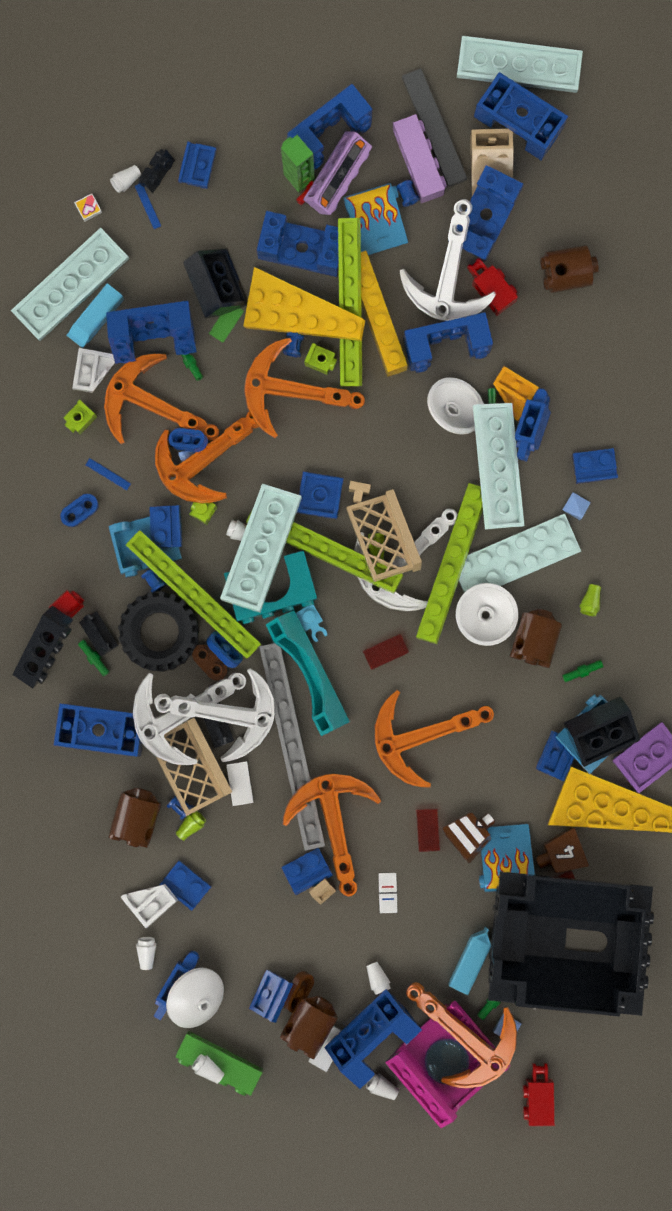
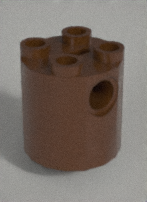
M587 245L548 251L540 258L541 269H545L546 278H543L544 289L550 290L551 293L592 286L594 280L593 273L599 272L597 257H591ZM556 266L560 267L562 271L561 276L556 273Z
M537 608L527 613L523 612L510 657L517 660H525V663L537 666L538 663L539 666L550 668L563 624L555 620L552 612Z
M133 788L121 792L108 838L116 841H127L126 844L133 847L141 846L148 848L162 804L157 801L151 791L142 788Z
M319 995L310 998L302 996L281 1032L280 1038L288 1043L287 1046L296 1052L300 1049L304 1051L307 1057L315 1059L338 1019L331 1002Z

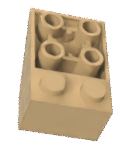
M471 130L472 196L486 165L513 178V132L511 130Z

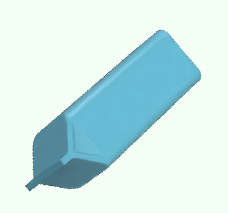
M107 283L72 325L66 336L83 348L106 323V312L115 311L124 301V297Z
M487 927L470 936L448 982L450 987L466 995H469L491 948L487 934L489 929Z

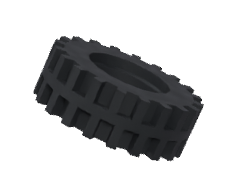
M159 591L156 593L148 592L144 596H138L133 603L127 605L126 611L120 617L122 619L120 625H118L120 634L118 638L123 647V652L133 663L147 670L164 672L176 669L179 665L187 662L199 641L198 634L200 631L197 617L187 603L173 594ZM154 613L168 614L175 619L178 625L179 634L177 641L171 648L165 651L151 650L144 645L141 639L140 630L142 623Z

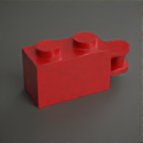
M477 258L474 264L467 266L468 271L475 278L473 279L472 286L481 297L495 292L496 296L488 306L496 316L500 315L517 301V290L512 284L508 285L504 280V273L499 268L496 269L493 265L487 268L480 258ZM482 269L483 273L479 275L477 271Z
M532 1063V1079H526V1085H523V1098H526L527 1106H523V1119L527 1120L529 1126H555L554 1082L552 1079H548V1065L544 1063L543 1066H536V1063ZM536 1074H543V1079H536Z

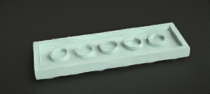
M462 36L457 78L493 82L500 72L521 86L577 93L583 51Z
M100 228L20 301L11 312L41 341L128 261L129 257Z
M512 403L473 405L485 530L524 526Z
M265 484L261 485L220 597L222 601L261 613L302 499L300 495Z
M562 514L467 555L459 578L463 592L465 593L471 587L482 583H491L499 586L505 585L581 552L566 515Z

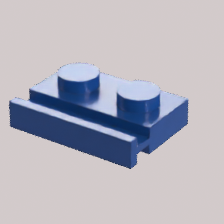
M187 141L178 182L208 189L217 151L216 148L197 143L193 144Z
M614 448L572 454L576 484L618 478Z
M180 505L150 507L151 541L159 548L182 547Z
M551 731L536 769L561 781H565L574 757L557 740L556 736L559 733Z
M319 848L281 867L295 895L333 876Z
M180 860L159 884H166L175 897L191 911L212 887Z
M266 970L249 1009L276 1023L293 983L288 982L270 970Z

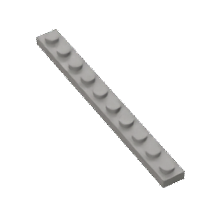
M273 643L260 646L259 648L267 684L274 698L275 720L293 796L302 785L310 781V775L280 646ZM315 800L306 803L307 807L297 813L305 851L325 846Z

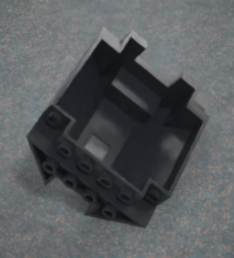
M500 871L499 883L495 894V905H493L494 920L491 952H489L488 1001L514 1003L518 1007L620 1017V1014L642 1016L644 989L648 988L649 978L646 976V967L650 966V954L647 953L648 946L652 944V933H649L650 924L654 922V912L651 911L653 886ZM567 928L602 932L607 938V945L600 952L565 949Z

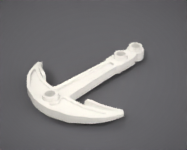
M467 199L459 200L454 205L455 215L451 219L448 234L449 243L436 296L423 291L424 287L416 282L405 269L400 270L401 281L408 297L418 309L438 320L449 321L478 314L496 296L495 292H492L487 296L470 299L467 302L454 301L462 247L466 241L470 222L468 215L472 211V204ZM462 204L467 205V211L462 210ZM458 224L463 226L462 232L458 231ZM441 305L446 307V312L441 310Z
M454 509L444 510L441 517L436 518L422 531L421 536L414 541L419 556L430 545L439 540L448 531L449 526L455 524L458 514ZM451 513L454 518L448 520L446 514ZM437 527L439 533L433 534L431 529ZM357 539L354 551L363 555ZM398 556L393 565L403 567L407 563L405 559ZM358 577L364 591L374 601L389 609L416 611L427 606L428 601L418 600L405 594L403 596L397 592L392 594L382 588L379 591H374L372 589L373 584Z
M251 668L247 672L252 680L253 693L256 696L254 708L200 702L193 698L181 696L170 698L167 694H160L154 700L157 710L162 713L170 711L173 715L191 718L197 716L248 727L244 737H238L232 747L220 757L222 762L243 757L259 746L269 733L275 715L274 698L268 684L262 676ZM162 699H166L164 703H159ZM181 703H186L185 706L179 707Z
M148 673L137 690L133 707L135 730L139 739L150 752L162 760L177 765L197 764V759L186 756L176 747L170 746L164 738L167 732L191 717L173 715L168 711L154 719L149 705L153 704L151 691L153 674ZM232 673L228 679L220 680L193 699L200 702L217 704L232 695L235 689H242L246 684V678L241 673ZM235 677L238 679V683L236 685L233 684V679ZM218 687L221 690L219 695L215 693V690ZM186 703L179 705V707L185 706ZM146 729L150 730L149 736H145L144 734Z

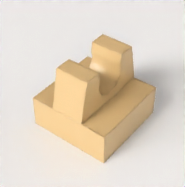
M350 481L349 492L354 493L353 503H360L363 495L369 496L370 484Z
M326 879L322 880L317 886L309 888V893L320 905L336 892Z

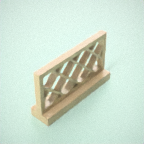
M394 489L386 491V494L346 507L374 582L410 570L413 572L421 570L422 561ZM383 502L385 507L383 514L372 510L373 506ZM361 509L367 513L364 519L360 520L354 517L353 511ZM369 514L380 518L376 526L366 522ZM382 520L391 523L392 528L390 532L379 528ZM363 526L374 530L370 539L361 535L360 531ZM376 532L387 536L383 544L373 540ZM389 538L398 541L399 546L397 550L386 546ZM370 544L381 548L377 557L368 553L367 549ZM383 550L394 554L390 563L380 559ZM399 556L405 559L407 565L398 567L393 565V562ZM377 562L387 566L384 573L376 575L374 567Z
M195 718L175 727L164 735L166 741L170 742V746H172V743L184 746L183 754H185L186 748L195 750L197 762L198 759L201 764H192L191 775L187 776L179 773L181 765H178L175 772L167 768V761L156 757L186 816L232 793ZM183 728L187 734L185 744L174 740L176 732ZM172 734V738H171V739L166 738L167 736H169V735ZM196 766L205 770L206 776L204 781L193 778ZM177 776L189 779L186 790L177 788L175 784ZM192 780L203 784L200 795L188 792ZM205 785L214 787L217 796L211 799L202 796ZM187 794L198 798L196 807L188 810L185 804Z

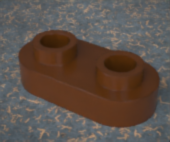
M198 645L192 653L193 660L212 680L219 681L224 679L228 672L227 666L207 645ZM201 651H205L207 654L204 659L199 657ZM215 666L220 667L221 671L219 674L213 673Z
M301 971L294 977L292 981L293 986L283 1006L291 1013H293L301 997H308L314 986V977L306 971Z

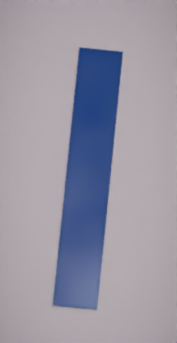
M140 184L135 185L153 228L161 227L144 187Z
M89 458L86 466L123 489L128 490L131 483Z

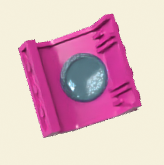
M456 1000L448 1005L445 1004L446 1009L492 1048H495ZM430 1018L420 1027L422 1031L407 1045L404 1042L401 1043L385 1063L440 1128H443L454 1122L457 1118L455 1113L483 1086L457 1088L442 1083L441 1078L456 1075L468 1069L472 1072L481 1063L437 1021H433ZM492 1063L495 1069L499 1068L497 1063Z

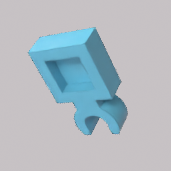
M314 605L307 606L296 613L305 632L309 629L312 630V639L315 642H318L316 638L318 631L323 632L325 637L327 636V631L318 625L323 620Z

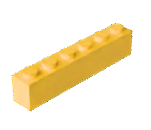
M367 251L361 252V305L387 377L406 371L408 365Z

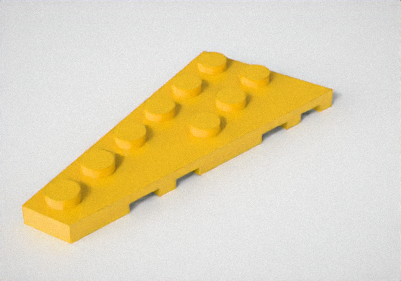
M254 267L243 324L245 328L362 341L365 325L363 318Z
M570 767L547 825L672 833V807Z

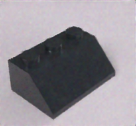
M227 248L197 251L183 262L205 318L219 317L247 306L248 300Z
M621 696L564 722L569 739L583 767L641 741L631 710Z

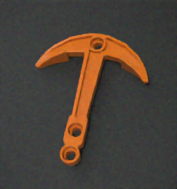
M291 338L282 339L267 346L254 359L245 380L244 392L247 408L255 423L274 438L278 434L271 424L268 410L264 409L265 394L320 401L327 405L349 406L352 409H359L365 402L364 396L359 392L351 394L348 390L331 387L321 388L269 377L270 364L292 342ZM257 379L259 386H253L252 380ZM334 393L340 395L339 400L333 398ZM355 396L360 398L359 404L354 403L353 398Z
M166 354L140 356L136 358V361L128 362L121 367L109 382L104 409L110 431L120 444L125 443L122 435V415L120 414L124 401L133 403L173 421L181 428L200 430L207 436L210 442L219 437L217 426L207 424L204 419L187 411L183 412L133 384L141 372L144 374L155 364L166 360ZM117 383L122 384L120 390L115 389ZM192 419L195 420L196 425L190 426L188 424L189 421ZM213 429L215 431L214 435H208L207 430Z
M250 412L247 413L246 418H240L229 426L222 435L207 444L204 450L196 452L177 466L171 460L172 456L168 440L169 430H165L160 436L155 449V465L165 487L172 494L190 502L212 503L226 499V493L211 490L201 484L195 486L189 480L232 445L238 444L250 435L253 428L259 427L254 419L251 418Z
M397 690L384 702L375 724L377 752L389 771L405 783L418 787H430L431 783L419 777L410 766L406 767L400 753L452 732H461L479 726L481 722L488 723L493 719L494 712L490 707L483 706L478 711L471 710L453 716L447 721L400 735H394L391 720H394L395 704L400 694ZM484 710L489 714L486 719L481 716V712ZM463 717L469 719L467 725L462 724L461 720ZM389 744L391 747L390 751L385 752L383 745Z
M340 774L321 775L302 785L292 796L285 809L282 825L287 826L297 813L307 807L306 803L319 798L334 854L333 863L336 877L340 881L339 890L345 896H353L357 891V884L353 881L355 874L351 856L347 850L338 794L351 792L353 795L363 796L377 804L381 800L370 786L352 776ZM324 781L328 782V787L326 789L322 787V783ZM341 863H345L346 868L341 871L339 866ZM346 883H349L350 889L348 891L344 890V885Z
M420 983L410 984L406 991L407 997L411 1001L417 1002V1007L433 1021H437L481 1063L472 1072L468 1069L456 1075L442 1077V1083L457 1088L481 1087L496 1080L505 1072L512 1060L517 1044L516 1023L508 1007H504L501 1040L496 1048H492L446 1009V1006L433 994L426 992ZM411 991H417L418 996H413ZM427 1005H432L434 1010L430 1011ZM492 1063H497L499 1068L495 1069Z

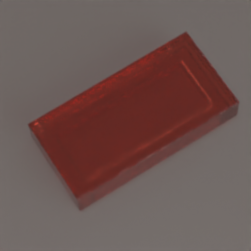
M401 634L364 650L363 653L371 670L408 654L409 651Z
M437 809L416 810L419 852L440 851Z

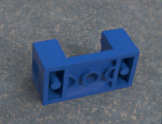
M500 72L478 102L474 118L490 128L497 121L527 141L525 151L541 161L564 129L568 118L567 115ZM524 108L528 114L522 117L517 114L516 110Z
M351 84L287 133V138H294L296 135L301 138L313 153L315 170L323 164L324 155L322 154L324 146L318 140V137L324 133V129L328 126L336 125L340 121V117H342L353 132L364 133L371 127L373 109L355 86Z
M487 165L485 166L477 182V188L470 200L472 211L468 215L470 222L466 241L463 243V250L485 261L487 260L524 187L523 183ZM483 209H490L492 211L491 219L483 220L480 216ZM460 224L457 226L458 231H463V226Z
M266 211L257 246L258 259L337 277L339 272L338 227L326 225L325 231L287 223L286 215ZM305 243L308 249L306 252H299L296 249L297 245Z
M188 301L106 312L108 340L115 364L136 361L134 341L172 336L174 337L176 355L197 352L194 325Z
M486 312L405 330L403 343L410 371L420 373L427 371V368L431 366L432 355L429 342L430 345L441 343L442 339L450 338V340H456L461 338L462 335H465L470 358L482 359L487 357V354L492 349L493 341Z
M59 704L54 746L135 757L141 756L143 743L135 730L133 713ZM97 724L104 726L105 731L101 736H96L93 732V728Z
M385 989L324 1048L340 1072L361 1089L375 1075L371 1067L363 1061L365 1057L392 1032L407 1045L422 1029L407 1009Z

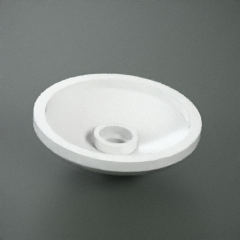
M443 378L431 387L427 397L429 411L441 427L455 434H469L475 431L473 405L484 403L478 392L470 384L457 378Z
M491 583L478 584L468 589L459 599L455 614L456 622L461 633L471 642L483 646L496 645L506 640L513 633L518 621L517 604L513 596L503 587ZM483 611H487L489 613V617L487 619H484L482 617Z
M196 968L183 974L174 983L167 997L166 1008L169 1018L176 1025L183 1028H194L207 1022L217 1012L223 1000L224 985L220 976L208 968Z

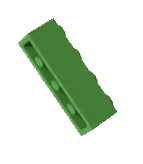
M296 135L294 138L289 137L283 142L281 154L284 176L300 193L310 181L315 180L314 157L312 151Z
M190 1031L187 1032L175 1056L179 1059L178 1062L189 1067L193 1065L200 1054L207 1055L224 1072V1076L219 1084L223 1086L229 1084L235 1087V1091L243 1096H246V1094L252 1095L263 1072V1068Z

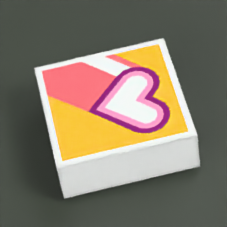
M92 193L74 202L84 222L102 213Z

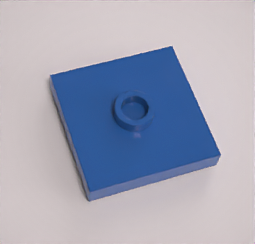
M303 472L299 492L302 499L297 513L337 519L344 478Z

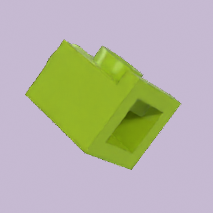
M312 343L304 363L305 366L328 375L329 370H334L337 359H335L334 352ZM321 355L326 358L323 362L318 360V357Z
M79 400L64 417L66 421L64 425L72 433L77 431L81 435L97 416ZM78 414H80L81 419L79 421H75L74 418Z
M194 502L189 515L208 525L217 510V506L214 503Z

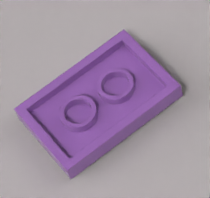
M662 722L640 738L641 741L630 745L612 759L613 763L637 793L643 791L672 768V734Z

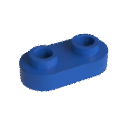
M177 428L170 433L168 438L173 448L182 451L201 452L208 444L207 436L200 430Z
M91 494L80 496L62 510L60 515L62 523L67 527L78 526L98 510V500ZM86 502H92L91 508H85ZM70 514H75L73 521H70L68 518Z
M217 631L210 634L206 641L210 650L226 666L236 668L243 660L242 654Z

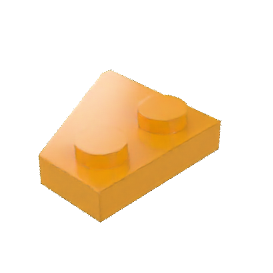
M503 366L493 383L505 403H512L513 417L516 421H519L526 400H532L539 388Z

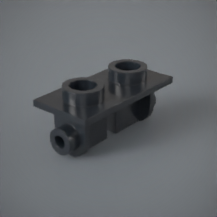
M166 149L156 151L149 162L153 168L146 167L141 176H139L138 183L143 187L146 186L151 193H154L166 173L171 169L175 159Z
M97 611L91 615H86L79 622L101 657L118 646Z
M203 718L214 748L234 741L228 723Z

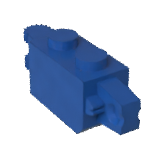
M543 388L536 391L533 400H526L515 433L516 447L519 448L517 457L522 461L528 460L531 451L539 450L551 414L548 408L550 397Z
M197 951L189 952L183 962L180 960L177 962L157 996L155 1004L159 1007L154 1017L160 1021L167 1011V997L172 986L183 974L194 969L197 960L200 958Z

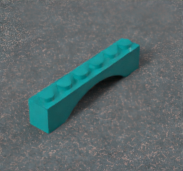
M295 611L281 615L265 624L274 643L293 658L307 681L312 699V719L320 735L323 736L349 723L350 721Z

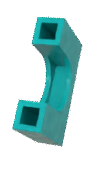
M304 551L284 556L290 577V587L286 595L276 602H264L261 613L232 604L237 622H242L245 625L255 622L254 618L262 616L263 619L275 616L274 612L282 610V613L294 611V607L302 605L303 608L314 605V601L318 599ZM230 572L224 573L226 581Z

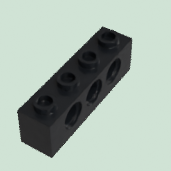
M51 606L42 615L12 675L32 689L38 683L42 684L48 676V673H46L47 669H50L56 661L54 658L55 654H58L64 646L62 643L63 639H66L72 630L70 625L73 619L54 606Z

